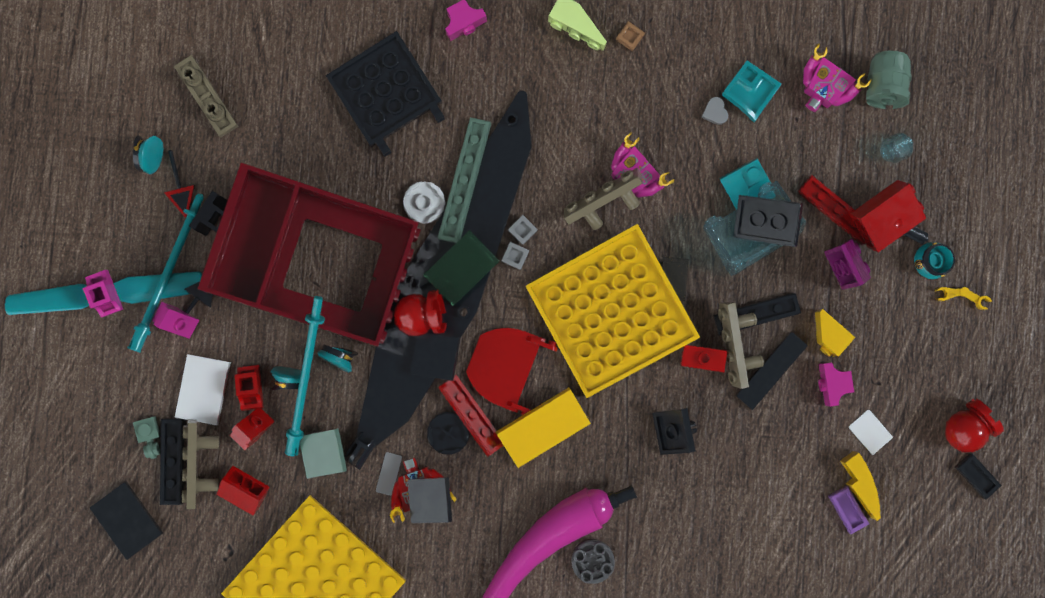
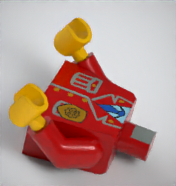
M415 457L403 461L406 474L399 476L398 480L394 483L391 495L392 511L390 512V518L393 523H395L394 518L397 515H400L403 522L405 520L403 512L410 511L408 479L444 477L435 469H429L428 466L419 469ZM450 490V497L455 502L456 497L452 494Z

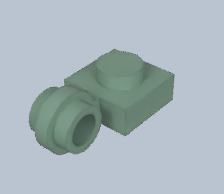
M156 416L133 422L138 443L147 441V445L143 447L145 457L157 458V455H160V446L157 442L154 443L153 439L161 437Z

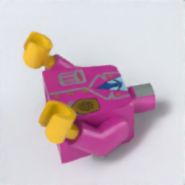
M820 44L815 45L814 55L810 57L803 70V84L806 86L804 92L811 97L805 106L813 112H816L820 105L829 108L831 105L840 106L851 101L861 91L862 87L865 88L871 83V79L866 84L861 82V78L865 73L859 76L857 83H854L856 81L855 78L824 58L827 54V47L823 53L817 52Z
M630 132L625 137V142L621 144L614 154L611 164L613 171L611 176L616 180L624 172L638 168L642 174L643 184L632 189V191L638 198L652 196L663 189L664 186L673 184L674 179L667 182L665 176L670 172L660 175L634 146L639 142V137L635 142H632L629 136L633 132Z

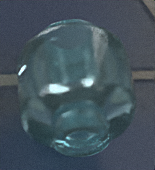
M901 132L885 138L880 148L881 156L884 160L893 164L909 158L913 153L912 139Z

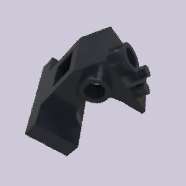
M212 191L189 227L204 236H207L211 229L217 232L219 225L216 226L214 224L220 215L223 216L228 200Z

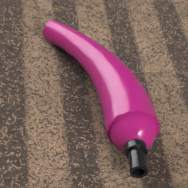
M630 485L617 492L611 491L608 493L600 489L588 490L585 488L559 502L539 518L514 545L497 570L482 598H509L516 586L538 564L564 546L603 528V524L607 523L611 518L614 509L620 507L622 503L634 498L636 499L637 495L633 486Z

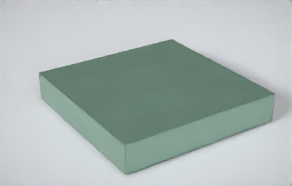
M339 428L303 435V438L300 440V447L307 479L347 471Z

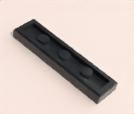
M796 293L738 308L737 315L754 313L757 318L756 325L801 314ZM718 314L713 315L718 336L722 335L723 326Z
M790 332L766 359L763 367H760L748 380L749 387L741 389L736 394V397L753 410L808 345L793 332Z
M161 419L160 505L183 504L184 419Z

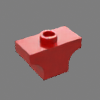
M685 345L683 346L680 366L724 372L727 351Z
M260 366L238 367L237 374L235 375L236 396L240 403V410L264 408Z
M256 409L233 427L230 437L246 450L275 421L264 410Z

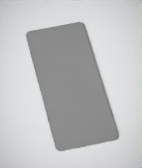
M386 452L376 492L392 495L402 456Z

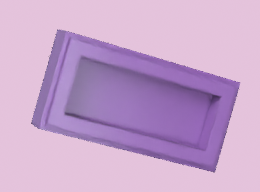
M844 486L828 495L849 534H853L869 525L867 518L848 486Z

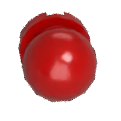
M439 290L428 292L427 298L421 294H410L403 297L394 309V322L398 329L408 336H421L430 329L435 334L444 333L447 323H442V314L446 313L442 294H439Z
M979 399L969 401L966 404L968 410H961L953 414L946 422V439L953 448L961 452H975L986 445L989 441V435L997 437L1004 432V427L1000 420L995 422L989 415L992 410Z

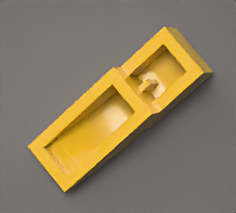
M852 451L840 460L852 477L846 485L870 518L878 521L881 518L880 503L874 479L860 453Z

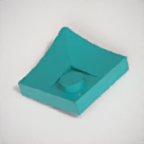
M746 61L724 90L722 96L738 107L755 123L782 84L749 61Z
M758 158L719 178L736 210L739 195L772 199L778 195Z

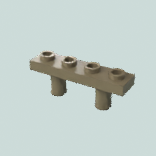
M192 55L174 66L219 137L222 138L239 127Z
M638 168L628 170L620 178L606 182L597 191L588 192L581 200L573 201L564 209V219L569 225L584 217L591 228L597 230L603 225V221L595 210L621 196L629 210L637 208L640 203L632 189L643 184L642 174Z
M722 302L719 303L718 316L722 321L723 330L721 334L726 345V361L729 363L730 369L728 378L733 387L747 388L749 387L747 370L763 367L764 361L759 354L744 358L740 328L756 325L757 318L754 313L738 316L736 303Z
M188 420V426H183V439H188L187 447H183V460H187V468H183L182 482L187 481V490H182V503H186V509H195L196 494L198 492L218 491V478L198 479L196 477V451H199V449H219V436H199L197 434V420Z

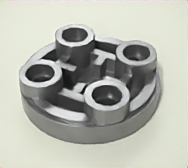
M590 539L583 541L575 548L571 559L574 573L584 583L596 584L603 582L614 570V555L609 546L600 540Z

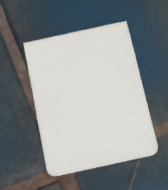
M867 410L849 426V429L872 455L893 438L870 410Z

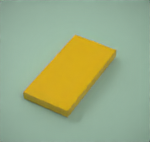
M568 387L496 431V434L519 468L591 423Z

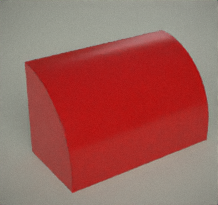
M232 466L221 480L216 495L254 516L270 487Z

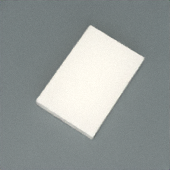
M187 354L175 418L197 420V422L218 425L231 362Z

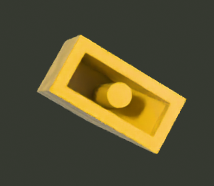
M819 309L815 312L817 343L821 346L820 350L828 357H839L855 337L824 309Z

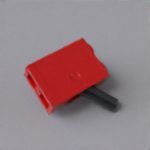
M897 180L850 213L867 248L879 253L902 235L920 244L928 241L929 234L915 227L925 220L926 216L923 212L924 207L915 196L916 191L910 183Z

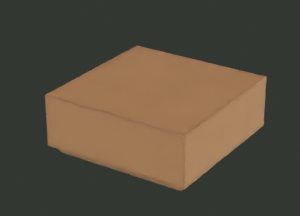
M628 21L616 37V40L633 52L644 37L645 32Z

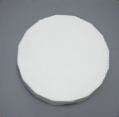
M417 182L405 192L403 200L404 210L409 218L422 224L432 223L439 219L444 211V194L434 183Z

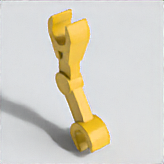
M939 287L935 289V291L942 290L944 292V297L936 298L937 301H945L961 296L973 301L980 310L988 309L981 305L982 299L992 302L990 297L979 296L967 287L960 289Z

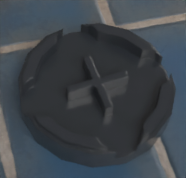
M444 412L431 420L427 428V438L433 449L441 454L452 455L460 452L466 446L469 440V430L456 413Z

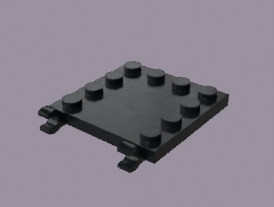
M397 31L325 75L369 145L373 147L377 144L384 157L392 153L384 139L423 114L431 111L437 123L445 120L443 113L438 107L442 100Z

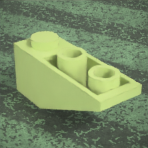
M557 0L548 17L550 25L556 30H565L575 40L579 41L582 39L594 50L601 49L604 51L607 41L581 5L573 0Z

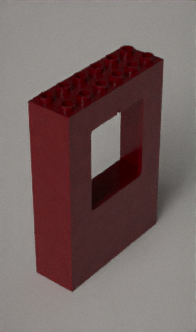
M240 163L198 290L309 325L310 323L305 321V316L312 312L314 297L283 287L304 221L308 219L382 244L372 276L376 278V281L371 280L362 310L357 312L323 301L320 315L325 318L323 324H319L318 328L376 347L379 346V343L383 344L387 335V331H384L385 324L391 322L394 313L393 310H390L392 303L398 301L401 290L397 289L399 282H404L407 274V269H404L405 263L411 261L414 249L411 248L412 242L415 243L421 229L417 228L419 222Z

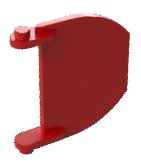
M500 328L488 331L479 337L466 371L467 376L473 387L485 399L516 413L518 410H521L520 415H524L531 411V409L519 405L518 401L539 347L542 346L557 352V343L549 340L547 344L544 338L514 328Z

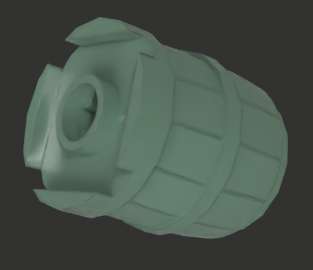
M882 51L874 55L867 80L869 82L871 79V83L866 92V103L880 109H886V105H893V109L905 107L909 104V86L912 79L911 61L908 55L899 51Z

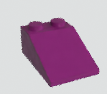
M852 239L824 252L842 290L861 286L871 278L869 275L870 268L865 261L863 262L860 256L861 249Z

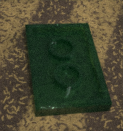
M469 230L424 276L454 306L500 260Z

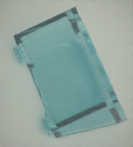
M778 181L772 184L768 182L759 188L760 192L757 197L792 202ZM737 210L724 218L714 215L708 218L703 226L730 276L736 275L783 246L734 238ZM803 217L801 218L799 235L802 233L806 224V221Z

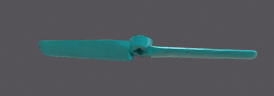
M186 272L171 274L161 299L189 295L190 293L184 289L199 282L202 273ZM162 274L127 277L113 284L121 302L131 304L151 300ZM75 284L8 295L5 299V311L7 315L83 309L89 306L83 288L87 285Z

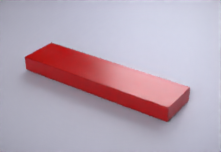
M811 175L797 193L861 245H865L850 216L854 209Z
M454 375L453 381L447 380L438 387L487 457L504 446L496 434V429L457 375Z

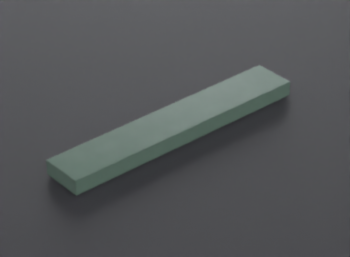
M470 117L439 230V240L455 244L460 242L491 128L490 121Z

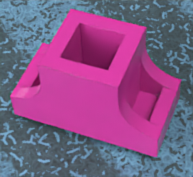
M461 0L446 9L447 15L451 20L448 27L445 28L450 41L463 34L467 36L473 33L476 27L487 22L484 10L471 8L466 0Z
M108 270L85 277L87 286L83 288L90 308L96 309L101 318L124 310Z
M161 302L152 321L154 322L153 325L159 329L190 339L199 319L175 306Z
M833 363L819 364L821 379L818 380L820 391L823 392L825 406H838L839 400L844 394L854 392L851 371H838L834 368Z

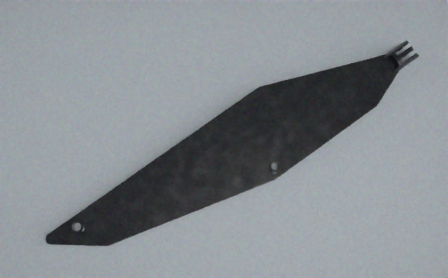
M525 91L517 93L485 146L460 241L467 240L476 259L421 289L418 287L410 269L455 244L438 239L444 210L408 267L404 282H399L397 289L401 290L398 301L392 303L390 310L393 311L396 304L403 297L410 294H421L426 298L429 291L439 290V294H442L446 313L442 314V323H447L444 333L437 335L461 338L478 311L532 148L528 98ZM510 119H516L514 123H509ZM467 309V314L462 316V311ZM394 313L391 322L385 324L384 331H387L384 343H379V346L375 349L357 435L344 455L345 461L349 460L351 465L356 464L355 467L359 470L378 444L409 422L435 378L410 374L417 336H408L401 332L394 322ZM430 329V330L427 332V333H430V334H435V333H433L432 329Z

